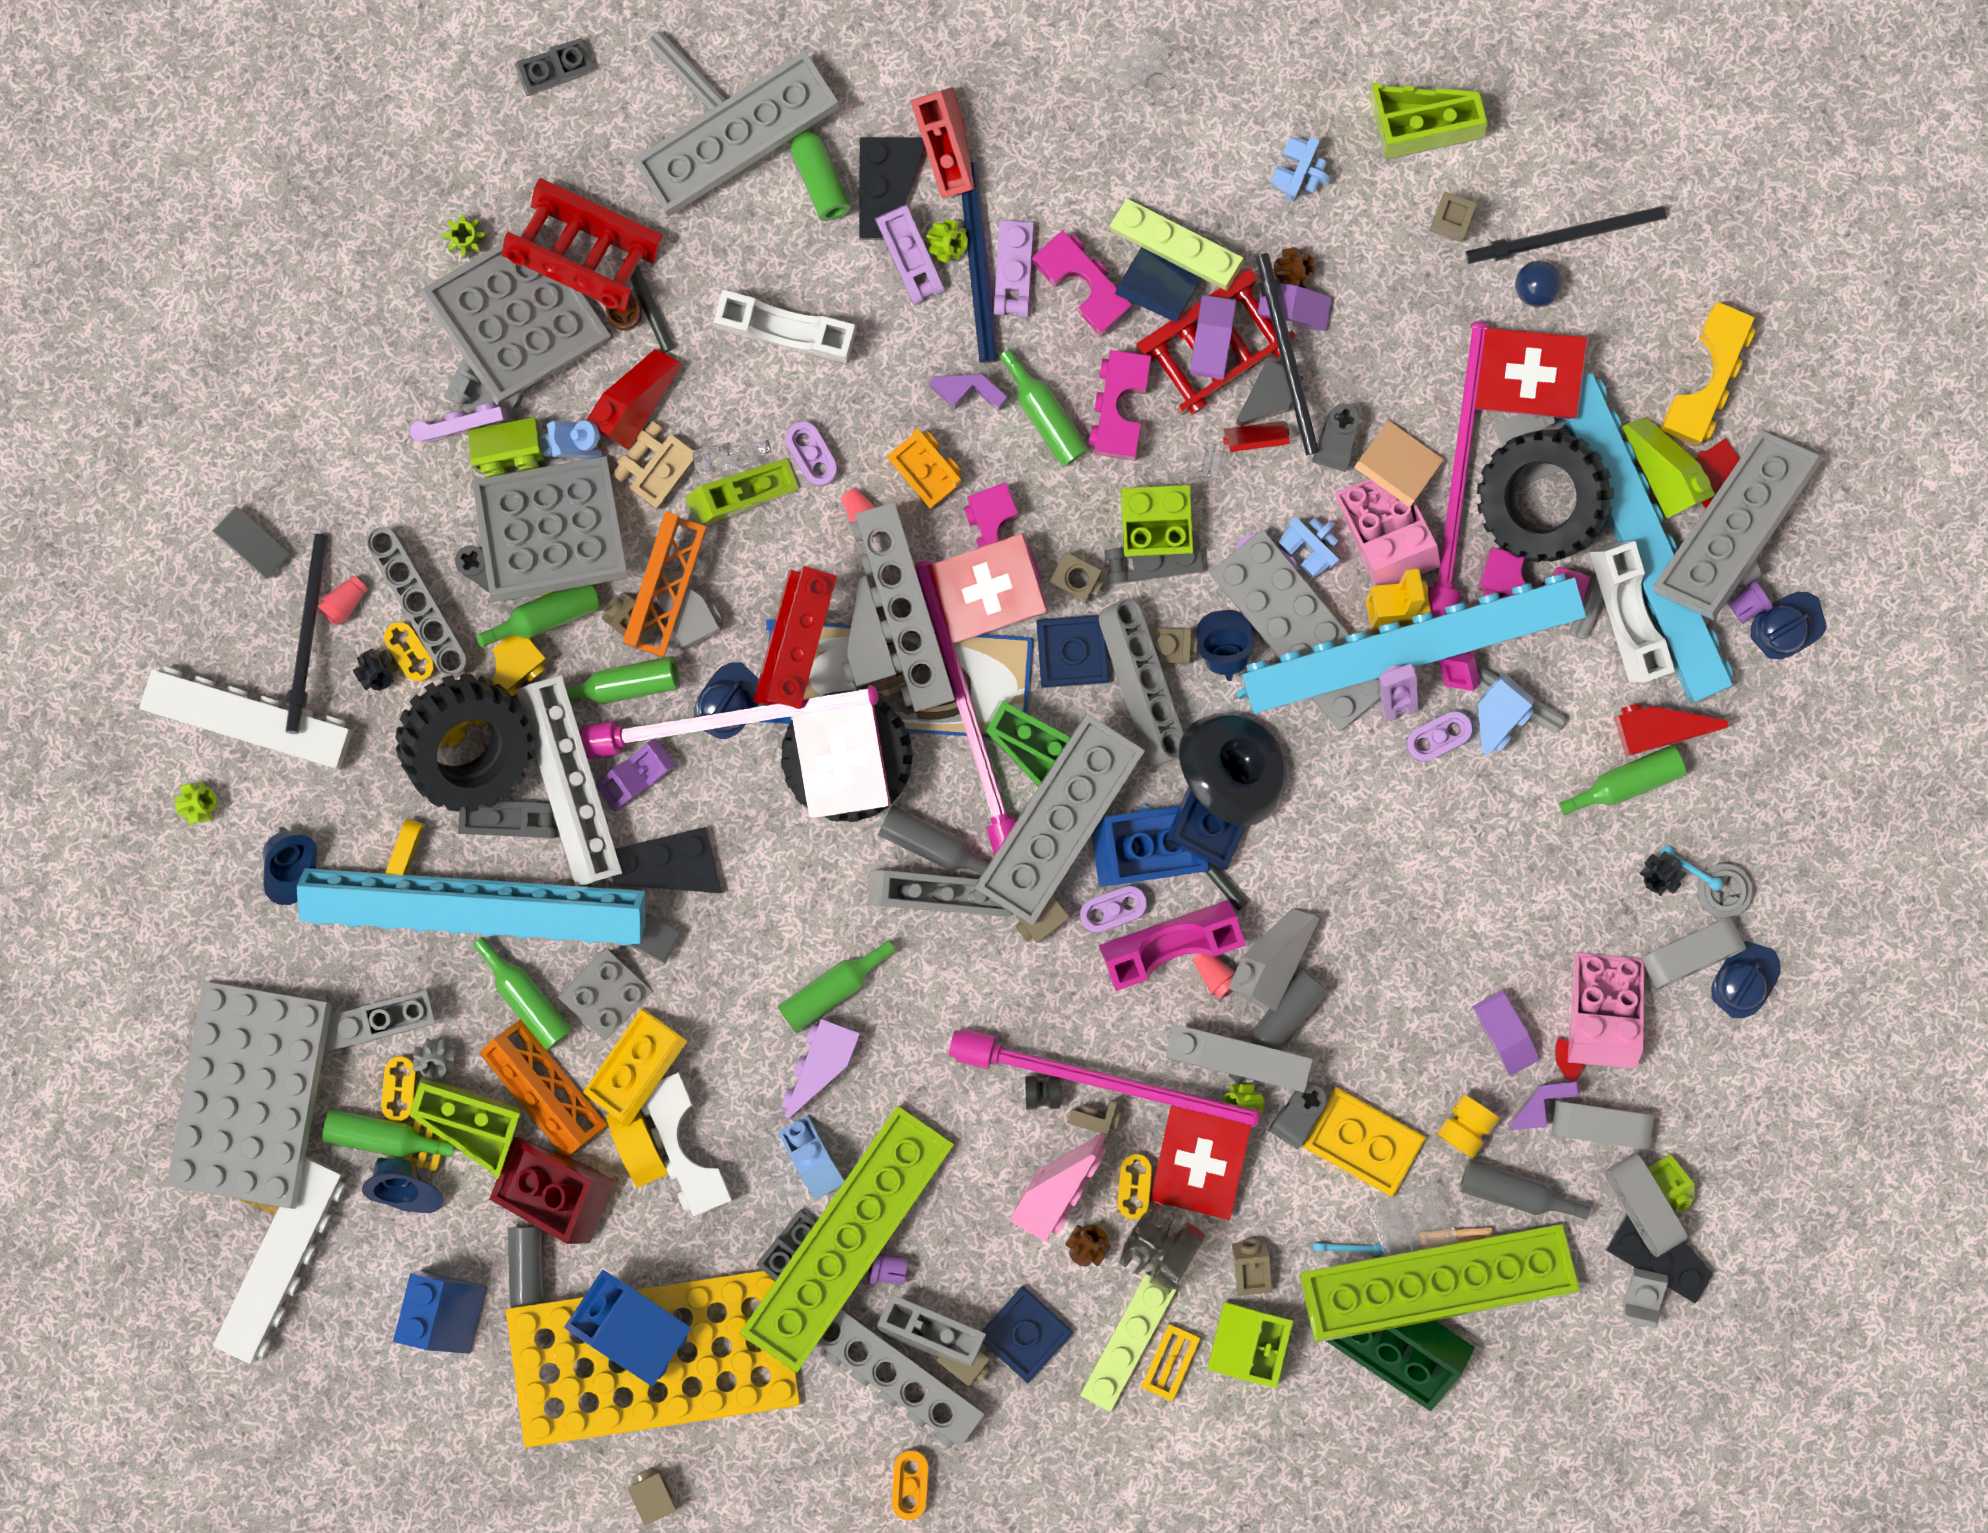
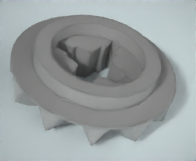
M1718 864L1704 872L1712 878H1720L1723 884L1730 877L1728 881L1730 883L1729 889L1738 895V897H1725L1724 901L1719 905L1720 894L1712 890L1709 883L1700 878L1698 881L1697 897L1705 911L1717 918H1729L1738 916L1746 910L1752 899V884L1748 875L1741 868L1732 864Z

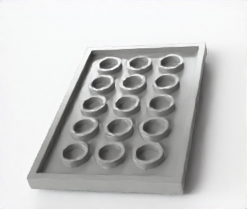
M203 981L167 1186L290 1209L297 1208L332 1003Z

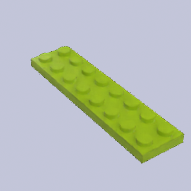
M897 1105L739 1334L797 1374L954 1144Z
M1563 1224L1305 1271L1299 1275L1315 1343L1572 1295L1580 1291Z

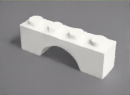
M722 290L714 319L715 328L718 330L846 364L848 363L856 333L855 325L824 316H808L789 312L763 303L756 298Z
M1618 541L1590 551L1591 560L1629 682L1645 683L1675 672L1666 640L1653 626L1643 602L1641 584L1645 571L1636 542Z
M678 1072L660 1080L641 1109L645 1117L651 1115L656 1127L651 1129V1133L657 1147H664L669 1159L664 1161L671 1180L678 1179L682 1191L677 1193L682 1208L684 1212L691 1210L694 1217L732 1201L733 1198L720 1168L704 1167L695 1163L685 1154L679 1140L680 1123L685 1113L693 1105V1101L681 1072Z

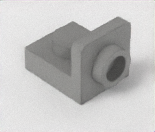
M1633 1268L1623 1301L1624 1321L1636 1326L1657 1328L1659 1309L1668 1284L1667 1275Z

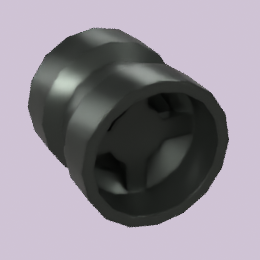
M1049 1075L1046 1079H1039L1037 1076H1025L1026 1110H1037L1039 1106L1061 1109L1060 1077ZM1039 1085H1043V1099H1042V1100H1040V1089H1039Z

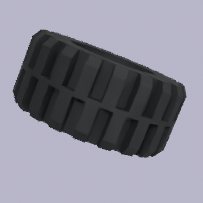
M1552 430L1525 433L1512 438L1502 448H1498L1491 455L1492 460L1490 463L1485 464L1481 472L1483 475L1482 483H1479L1477 487V494L1481 495V503L1477 504L1479 514L1483 513L1486 521L1483 523V526L1487 533L1492 532L1495 536L1494 542L1500 548L1506 547L1509 549V554L1517 558L1524 556L1528 561L1538 563L1541 561L1553 562L1575 555L1591 545L1592 541L1597 536H1600L1604 530L1606 519L1610 518L1612 512L1610 500L1614 498V488H1610L1609 478H1612L1608 468H1604L1601 462L1603 458L1598 451L1591 450L1588 447L1589 443L1582 438L1577 439L1571 433ZM1547 463L1562 468L1568 473L1575 485L1576 506L1573 513L1564 523L1553 528H1540L1531 525L1522 517L1516 506V483L1524 471L1536 464Z
M461 674L459 680H455L453 675L443 677V683L435 686L432 682L425 686L426 692L422 696L415 694L409 701L412 705L409 711L403 710L399 718L403 727L396 729L395 736L399 743L396 746L397 757L416 790L423 797H427L433 805L437 807L445 805L448 811L459 812L461 807H464L467 812L478 811L479 806L483 804L489 808L496 805V799L502 795L505 798L513 793L511 787L515 783L520 785L526 777L523 770L524 767H531L533 756L529 751L535 748L534 737L531 735L532 726L524 711L507 689L500 684H494L490 678L480 676L476 680L473 674ZM470 720H482L492 724L493 731L490 743L478 758L459 766L444 765L437 761L439 744L446 733L454 726Z
M854 690L834 691L820 697L853 692ZM878 699L874 709L890 804H892L901 794L910 776L913 762L912 742L901 717L896 714L890 705ZM791 720L782 741L781 768L784 771V780L788 788L794 793L795 799L801 805L803 804L808 808L793 720ZM889 806L822 817L835 822H858L859 820L878 815Z

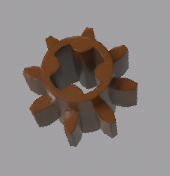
M1297 247L1282 249L1283 257L1277 258L1273 266L1275 278H1279V282L1282 284L1307 288L1306 280L1313 279L1316 273L1314 258L1306 253L1305 248L1297 249Z
M1077 1225L1065 1243V1246L1070 1248L1069 1256L1072 1261L1084 1267L1091 1265L1092 1262L1099 1266L1111 1248L1106 1243V1233L1096 1225H1087L1084 1229Z

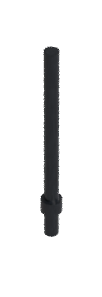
M1659 206L1507 242L1505 239L1492 241L1489 246L1465 251L1467 264L1494 259L1495 262L1509 259L1511 254L1666 219V212L1664 206Z
M1269 253L1255 256L1262 281L1259 283L1262 297H1266L1305 454L1306 456L1319 453L1279 296V293L1282 292L1279 278L1275 279Z
M324 534L314 535L292 689L288 690L286 706L289 709L285 732L289 734H299L302 710L307 706L308 693L305 692L328 541V536Z

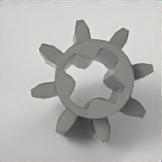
M426 1038L422 1048L419 1046L414 1047L413 1071L420 1070L422 1076L426 1079L442 1081V1077L446 1072L453 1073L455 1050L453 1048L447 1049L444 1039L430 1040Z

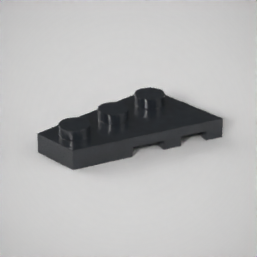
M860 137L859 240H884L875 218L906 204L925 149L922 137Z
M706 827L615 849L622 873L612 876L613 885L722 894Z
M1627 1213L1605 1249L1636 1269L1667 1275V1287L1695 1304L1713 1275L1685 1241L1661 1256L1655 1257L1645 1245Z

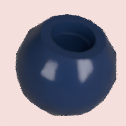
M1542 260L1528 262L1519 270L1515 280V290L1520 300L1524 304L1535 308L1549 306L1559 297L1563 285L1558 269L1553 264Z

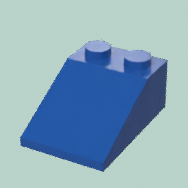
M1180 806L1102 817L1091 834L1099 887L1209 871L1208 862L1165 840Z

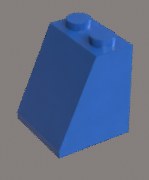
M602 1269L564 1326L565 1329L652 1387L665 1374L669 1361L675 1352L685 1344L687 1334L691 1330V1327L604 1269Z
M424 1270L410 1273L393 1342L428 1351L470 1354L487 1286Z

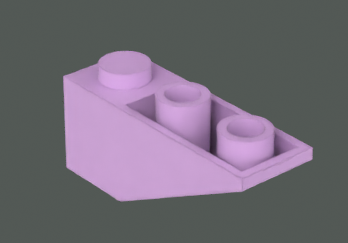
M823 1019L820 1020L819 1025L812 1023L805 1042L811 1044L807 1057L800 1055L793 1074L799 1077L794 1090L787 1089L781 1105L782 1108L787 1109L785 1117L791 1118L849 1066L860 1033Z

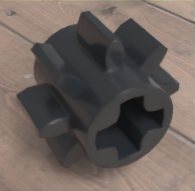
M370 649L362 653L360 657H357L359 667L353 669V673L357 680L360 681L364 690H368L371 687L373 690L381 691L394 682L392 673L399 669L386 649L382 652Z
M1666 851L1659 858L1651 854L1644 862L1646 866L1640 872V875L1644 877L1646 888L1658 893L1659 896H1662L1667 889L1674 894L1681 886L1680 881L1686 875V872L1682 871L1680 859L1667 854Z

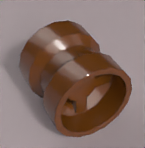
M630 295L628 308L625 313L615 308L606 307L607 317L615 329L630 331L640 324L642 311L634 296Z

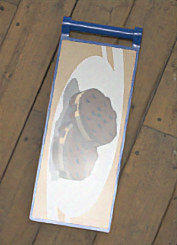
M773 619L766 620V631H769L768 643L775 621ZM823 625L803 700L817 698L834 691L868 689V686L856 689L854 681L848 683L842 663L848 662L846 653L851 625ZM907 631L901 639L902 646L908 651L916 650L921 642L919 634L915 631ZM979 635L954 644L984 738H991L983 729L999 699L1027 714L1032 649L1031 638ZM886 641L889 653H896L893 641ZM917 664L911 672L912 679L918 684L927 682L931 675L929 667L925 664ZM902 672L896 674L895 678L872 684L878 691V699L890 705L896 714L901 717L907 732L967 736L954 692L955 700L914 712L912 705L905 706L900 687L906 686ZM792 716L763 720L759 722L774 724H790L793 718Z

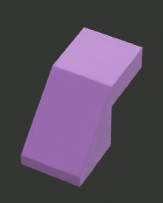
M1280 283L1282 292L1279 293L1286 321H1291L1292 326L1326 331L1332 297L1299 286ZM1261 295L1258 317L1271 318L1266 297Z
M1202 295L1189 374L1217 379L1224 378L1236 300Z
M982 374L933 377L929 381V387L954 409L972 389L997 411L1007 402V396Z
M654 738L640 748L631 758L611 769L595 786L612 810L616 812L660 780L675 766V763L658 740Z
M1503 990L1472 1006L1483 1031L1495 1046L1509 1076L1540 1060L1529 1034Z
M1577 1082L1538 1085L1508 1122L1509 1130L1547 1127L1544 1099L1578 1096Z

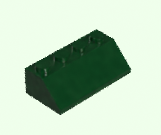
M1435 1320L1326 1341L1429 1411L1434 1408L1463 1374L1475 1349L1473 1345Z

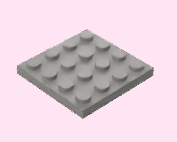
M523 231L518 233L517 236L520 237ZM539 231L533 243L551 251V247ZM503 243L422 288L420 292L496 405L501 404L608 341L611 336L582 293L525 266L512 263L507 258L501 256Z
M607 456L472 480L492 603L628 578Z

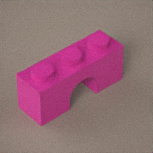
M1062 230L1032 257V263L1054 287L1068 277H1079L1087 282L1091 294L1078 307V313L1102 337L1131 310L1132 305L1129 303V300L1115 294L1119 283L1114 286L1106 278L1108 271L1096 258L1091 261L1083 253V250L1086 248L1078 237L1073 233L1068 236Z
M1110 350L1109 359L1102 358L1099 378L1106 379L1104 392L1097 391L1094 412L1101 414L1099 426L1092 425L1089 445L1095 446L1094 455L1135 461L1141 423L1123 419L1117 412L1116 403L1121 396L1127 393L1145 394L1151 356Z
M1006 482L967 496L969 505L963 507L970 526L977 524L981 537L976 539L978 548L998 542L997 534L999 528L1005 522L1018 518V513ZM1028 546L1037 573L1039 582H1041L1042 575L1038 568L1032 549L1030 546Z
M1491 547L1485 559L1477 590L1484 591L1483 596L1498 592L1499 598L1513 595L1511 588L1526 584L1521 575L1524 556L1517 558L1509 554L1510 552ZM1560 567L1555 568L1552 576L1564 573L1566 579L1575 578L1583 604L1590 576Z

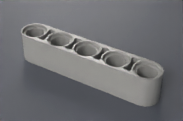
M386 527L372 530L367 537L368 550L437 669L445 676L453 675L454 678L465 674L470 662L468 655L400 538ZM382 536H390L393 541L391 549L384 553L378 552L376 549L377 540ZM400 565L408 566L410 570L409 577L403 582L394 581L393 572L395 568ZM418 594L425 595L427 599L425 608L419 612L412 611L410 608L411 599ZM433 624H441L444 628L442 638L437 641H430L427 637V630ZM451 653H458L461 657L460 666L453 671L446 670L444 666L446 656Z
M1130 598L1120 600L1102 609L1099 615V624L1140 746L1145 750L1143 754L1150 764L1162 765L1179 758V745L1184 733L1142 609L1135 600Z

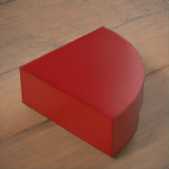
M1557 1038L1554 1049L1557 1066L1569 1081L1576 1082L1584 1064L1568 1062L1569 1042Z

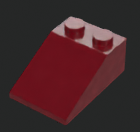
M513 1137L499 1179L497 1178L489 1200L566 1244H588L591 1242L615 1180L588 1165L520 1137Z

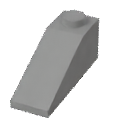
M639 554L635 557L645 574L649 559L643 554ZM664 570L669 584L678 580ZM662 578L658 589L666 586ZM680 584L672 588L675 596L677 595ZM687 587L675 623L674 632L683 649L686 650L721 632L717 624L723 620L714 603L707 606L703 597ZM669 590L656 596L664 613L672 610L674 600Z
M866 576L859 578L846 653L848 662L842 663L847 682L854 681L856 689L896 677Z
M1292 908L1242 957L1228 988L1253 1004L1277 1011L1320 918Z
M891 1294L877 1324L884 1336L915 1349L971 1367L986 1338V1334L893 1294Z

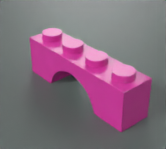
M1229 900L1106 942L1099 945L1114 989L1118 991L1148 980L1151 973L1158 966L1175 957L1194 953L1215 957L1246 946L1237 916Z

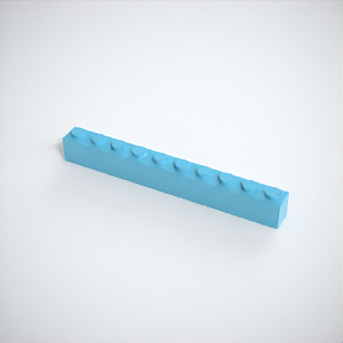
M1593 373L1584 376L1582 380L1577 420L1566 418L1564 420L1572 436L1577 439L1582 438L1588 442V447L1593 451H1598L1603 458L1601 462L1604 468L1609 469L1612 477L1609 478L1610 488H1614V498L1610 500L1612 512L1607 520L1617 542H1636L1645 571L1641 584L1644 603L1657 632L1666 640L1675 672L1689 703L1692 704L1733 686L1730 680L1734 678L1733 671L1726 659L1721 660L1716 649L1720 647L1719 640L1712 628L1707 629L1702 618L1703 615L1654 593L1653 585L1677 552V547L1671 535H1665L1660 523L1664 522L1658 505L1656 503L1651 504L1646 492L1650 491L1644 474L1642 472L1637 473L1632 461L1636 460L1632 446L1628 441L1623 442L1618 431L1622 429L1619 417L1614 410L1609 411L1604 400L1608 398L1605 386L1600 379L1595 380Z
M1561 573L1545 578L1546 585L1533 588L1531 583L1511 588L1513 595L1499 598L1498 592L1479 597V604L1466 608L1465 602L1445 607L1446 614L1433 617L1431 611L1413 616V624L1400 627L1399 621L1379 626L1380 633L1367 637L1366 632L1362 631L1345 636L1347 643L1334 646L1331 640L1312 646L1313 653L1301 656L1299 650L1279 655L1281 662L1267 665L1266 660L1246 665L1248 671L1240 674L1251 712L1253 714L1373 680L1379 678L1380 674H1383L1385 670L1395 665L1406 666L1412 664L1414 668L1586 618L1575 578L1566 579L1565 574Z
M304 868L297 884L299 921L311 922L316 925L331 923L345 924L349 927L376 926L382 929L406 928L419 932L435 930L447 931L451 934L465 932L480 933L484 936L509 935L522 939L539 937L549 938L554 941L569 939L583 940L587 943L613 942L620 945L640 944L646 927L645 891L308 868Z

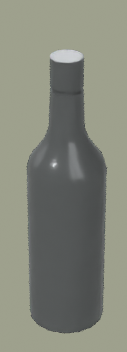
M893 805L878 833V836L949 870L970 869L982 875L989 864L975 856L962 838Z
M1301 970L1287 987L1277 1011L1269 1009L1253 1028L1250 1043L1281 1050L1328 993V990L1304 970ZM1228 1075L1237 1084H1240L1244 1079L1243 1077Z
M1472 1159L1468 1160L1460 1183L1459 1191L1534 1215L1557 1211L1587 1220L1591 1209L1590 1206L1558 1196L1544 1181Z
M536 1226L508 1227L510 1308L544 1303L542 1230Z

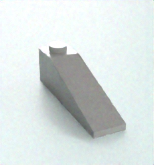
M886 870L870 871L868 905L1010 917L1011 911L974 888L979 879Z
M1176 1024L1173 1026L1166 1058L1304 1093L1307 1091L1314 1059Z

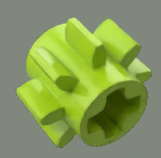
M461 214L460 221L455 223L451 220L447 221L450 230L449 233H443L442 238L452 241L447 249L450 253H454L458 249L461 251L462 257L466 259L468 251L481 252L477 243L478 240L486 239V236L482 232L475 231L480 226L479 220L476 219L470 224L467 222L466 216ZM463 229H466L472 235L466 237L465 243H461L456 237L462 234Z
M945 219L943 224L934 222V226L930 228L926 235L928 253L935 254L936 260L949 263L950 258L959 260L960 255L965 252L968 245V239L965 234L967 230L958 227V221Z
M204 781L195 784L191 782L180 786L182 794L174 798L178 816L187 819L188 825L198 822L201 824L212 820L210 812L218 808L214 790L205 787Z
M1253 1083L1231 1084V1092L1226 1093L1222 1099V1102L1254 1110L1257 1107L1261 1114L1265 1106L1262 1094L1259 1091H1254L1255 1086Z

